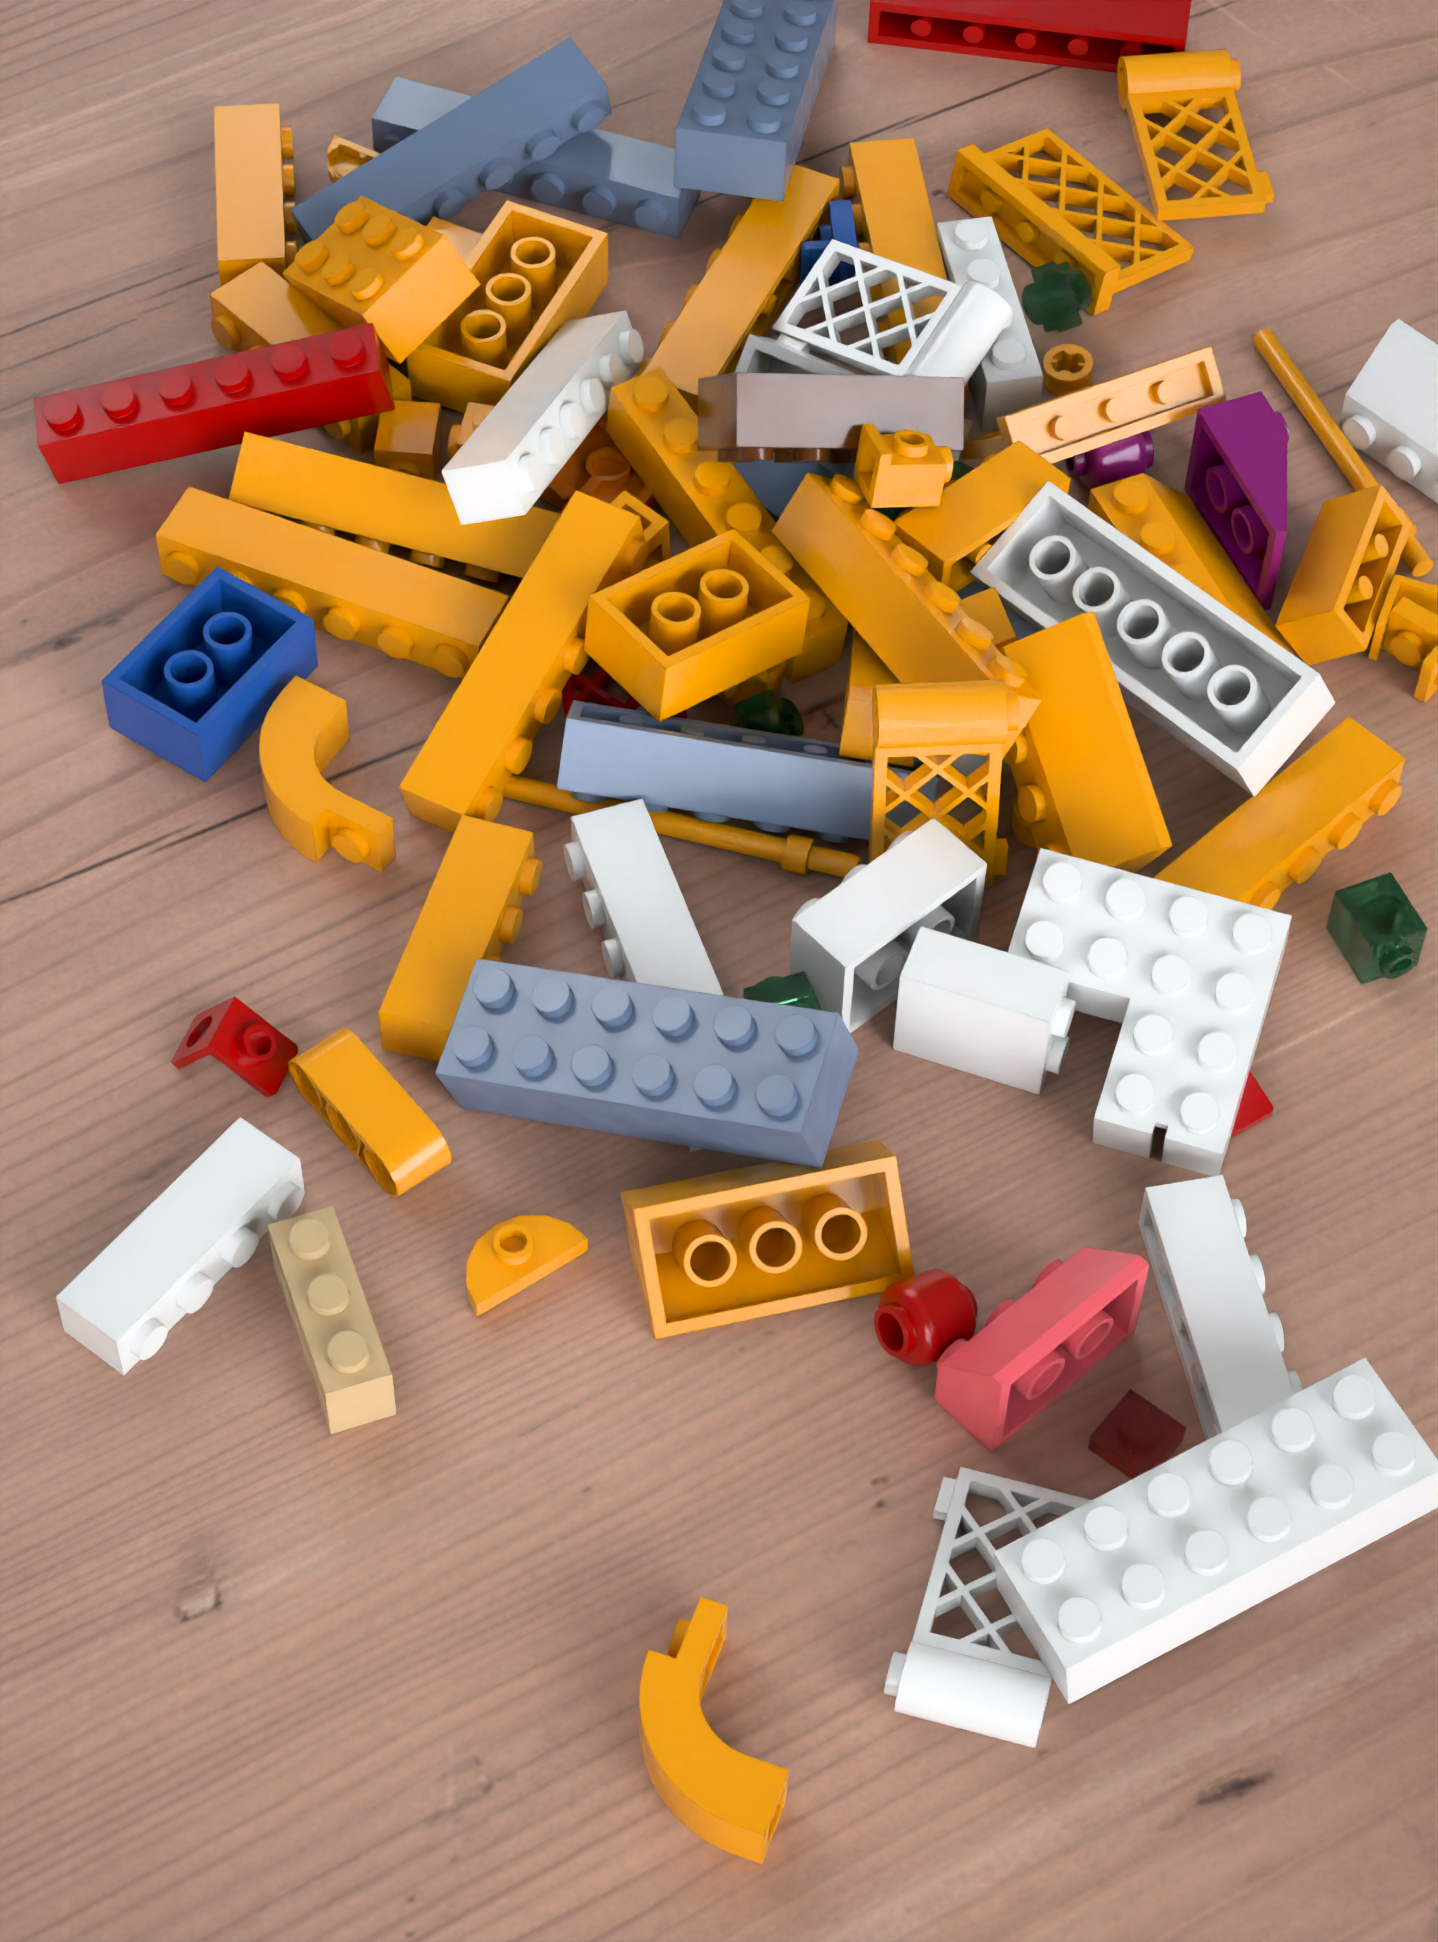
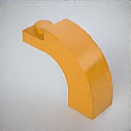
M295 675L269 708L259 738L263 786L269 814L281 835L292 847L310 860L317 863L327 850L333 847L345 859L354 863L362 862L383 872L396 857L393 818L340 792L322 777L326 766L350 739L346 700Z
M700 1597L691 1621L684 1618L679 1619L671 1637L667 1655L648 1649L640 1680L639 1733L641 1750L646 1769L655 1789L670 1811L687 1828L700 1838L722 1850L763 1864L787 1800L789 1770L734 1750L712 1731L705 1720L700 1704L726 1639L728 1605Z

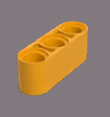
M346 1027L341 1028L288 1061L290 1075L304 1099L380 1187L391 1197L396 1198L451 1163L452 1157L449 1147L435 1124L350 1029Z

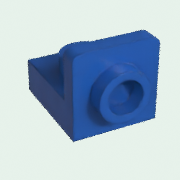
M851 200L829 201L828 224H819L818 241H805L801 243L800 286L832 239L857 248ZM840 261L828 279L829 286L855 277V266Z

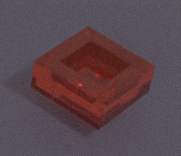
M1130 1389L1091 1434L1088 1449L1130 1479H1134L1166 1462L1183 1442L1187 1427Z

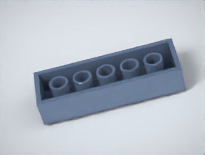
M838 0L723 1L676 127L674 187L783 202L835 42Z
M477 958L435 1074L463 1109L822 1169L859 1049L840 1014L835 1012Z

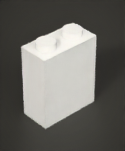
M920 926L899 978L893 1049L1040 1095L1048 1071L1055 1074L1060 1073L1070 1043V1037L1066 1035L1076 1006L1075 1000L1066 998L1070 972Z

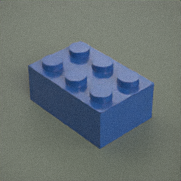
M217 566L102 680L110 728L206 782L261 726L272 703L293 677L297 675L306 679L318 667L313 619Z

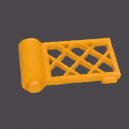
M1227 49L1121 56L1118 60L1117 92L1119 104L1123 111L1128 112L1157 221L1264 213L1265 204L1273 202L1274 192L1268 172L1257 171L1234 91H1239L1241 85L1240 64L1238 59H1231ZM1223 108L1225 116L1215 124L1197 113L1205 109ZM1162 113L1173 120L1163 128L1147 120L1144 114ZM1185 125L1204 135V137L1195 145L1176 135V133ZM1217 142L1235 151L1236 154L1227 162L1208 152V150ZM1165 146L1184 157L1174 166L1155 156V154ZM1194 163H1197L1216 174L1206 183L1186 171ZM1226 180H1229L1246 189L1247 194L1230 196L1218 188ZM1173 184H1176L1191 192L1194 196L1191 199L1167 201L1165 192Z
M1003 679L873 685V759L869 863L885 853L900 834L908 830L914 832L934 817L987 863L984 887H994V875H1006L1007 838L997 839L1003 744L1007 741L1008 730H1018L1019 700L1017 692H1006ZM987 753L986 762L967 777L950 765L962 754ZM915 756L924 764L903 780L887 768L888 757ZM939 774L954 787L933 803L917 790L935 775ZM985 784V789H981L980 787ZM888 786L891 790L886 793V787ZM969 797L980 805L983 811L963 825L949 815L948 812ZM906 800L920 810L921 813L900 828L885 815L902 801ZM884 834L889 837V838L886 839L885 841H884Z

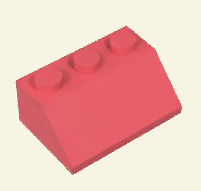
M1082 1247L1065 1262H1062L1060 1259L1054 1260L1041 1271L1033 1284V1288L1018 1301L1009 1298L1002 1302L988 1317L984 1329L969 1341L965 1338L956 1340L943 1352L936 1365L938 1372L934 1400L991 1453L994 1452L1135 1333L1149 1263L1140 1255Z

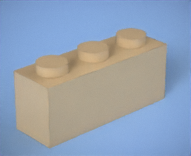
M326 1207L268 1224L274 1268L330 1434L396 1415L392 1372L334 1207Z

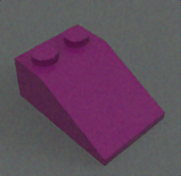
M1260 391L1197 410L1184 490L1264 611L1271 609L1287 533V443L1289 441V432L1283 415L1278 411L1274 412Z

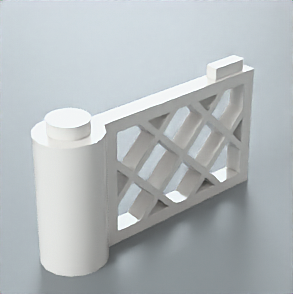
M832 239L772 329L778 337L776 341L806 353L812 350L874 375L964 377L965 386L1013 312L1009 304L998 293L980 283L968 281L961 286ZM840 261L855 266L857 276L829 286L828 279ZM890 279L898 281L900 292L872 302L870 287ZM860 292L863 306L836 317L833 302ZM934 295L944 298L935 312L916 319L913 303ZM822 306L824 307L826 321L806 329L797 327L805 313ZM904 307L907 323L879 333L876 318ZM865 322L867 323L868 338L848 346L841 344L839 332ZM910 338L912 346L899 365L884 359L882 349Z
M960 1467L957 1480L943 1476L933 1518L943 1520L945 1524L915 1633L907 1654L894 1651L885 1683L884 1694L896 1697L895 1712L1036 1748L1052 1677L1042 1661L1011 1653L1001 1637L1021 1628L1014 1615L1011 1614L991 1624L974 1599L997 1588L994 1551L996 1549L991 1544V1540L1016 1528L1025 1536L1037 1529L1032 1520L1047 1513L1063 1516L1092 1500ZM972 1493L998 1500L1008 1515L979 1527L965 1507L968 1494ZM961 1526L966 1535L957 1538L959 1527ZM976 1548L993 1572L964 1586L950 1566V1560ZM945 1583V1585L950 1590V1593L941 1597L942 1589ZM958 1606H961L977 1629L976 1632L960 1640L931 1633L934 1619Z

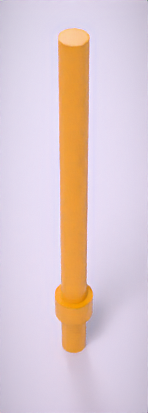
M1265 328L1257 332L1253 337V344L1355 492L1379 485L1273 331ZM1400 508L1412 523L1401 558L1413 576L1420 577L1432 569L1433 561L1415 537L1416 526L1404 509Z
M511 775L503 789L504 798L576 815L628 802L610 797L603 802L582 801L574 798L571 795V791L557 789L556 784L518 775ZM671 811L648 812L657 834L782 863V870L807 875L809 870L844 878L854 867L862 862V856L816 846L815 839L790 833L786 839L718 822H708Z

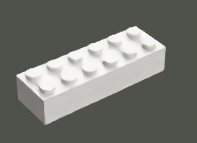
M1050 481L1043 486L970 571L980 586L985 590L995 587L1001 602L1039 631L1082 613L1094 611L1123 700L1254 797L1335 704L1332 695L1318 672Z
M1363 1358L994 1551L997 1589L1067 1703L1070 1704L1438 1508V1460L1367 1359Z

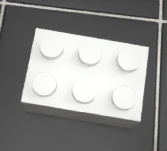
M934 817L914 832L911 830L903 832L891 843L885 853L868 865L860 864L854 867L844 877L838 887L821 899H810L796 912L792 919L788 994L803 1008L839 1013L849 1032H853L898 998L900 974L920 926L972 942L978 939L987 863Z

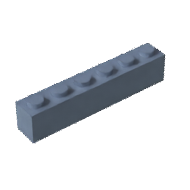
M571 37L567 38L290 209L301 239L305 244L316 240L334 223L337 213L345 205L356 201L360 196H364L424 226H427L433 216L439 219L455 216L464 208L466 203L482 193L503 186L513 174L534 161L548 158L564 142L581 132H589L596 128L606 116L612 113L606 83Z
M396 76L371 117L374 151L380 154L473 96ZM598 128L577 134L558 146L557 150L548 158L532 162L513 174L503 186L494 189V191L676 239L679 238L700 197V190L674 187L675 148Z
M576 700L572 702L566 717L557 789L571 791V795L576 799L587 802H603L608 797L628 801L643 799L648 812H664L668 810V807L693 811V815L696 818L708 822H726L729 820V817L754 821V825L757 828L769 832H787L790 830V827L815 831V835L818 838L830 842H848L851 840V837L869 840L872 761L839 756L840 744L674 716L659 723L649 712ZM914 757L913 767L887 763V768L904 780L924 763L917 757ZM938 774L917 790L933 803ZM888 786L886 787V793L891 790ZM904 800L885 816L902 828L920 814L921 811ZM884 834V841H885V840L888 839L889 837Z

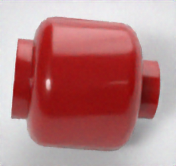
M941 1269L927 1270L893 1283L881 1294L878 1310L875 1312V1332L883 1349L889 1355L913 1367L929 1365L937 1362L943 1352L956 1340L965 1338L969 1341L974 1337L978 1313L977 1302L971 1290L951 1273Z

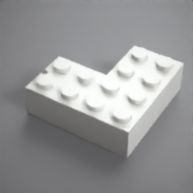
M1040 848L1007 953L1069 971L1070 976L1066 998L1076 1001L1075 1011L1122 1023L1094 1116L1092 1143L1149 1158L1156 1126L1167 1130L1161 1162L1212 1177L1220 1175L1286 947L1291 915Z

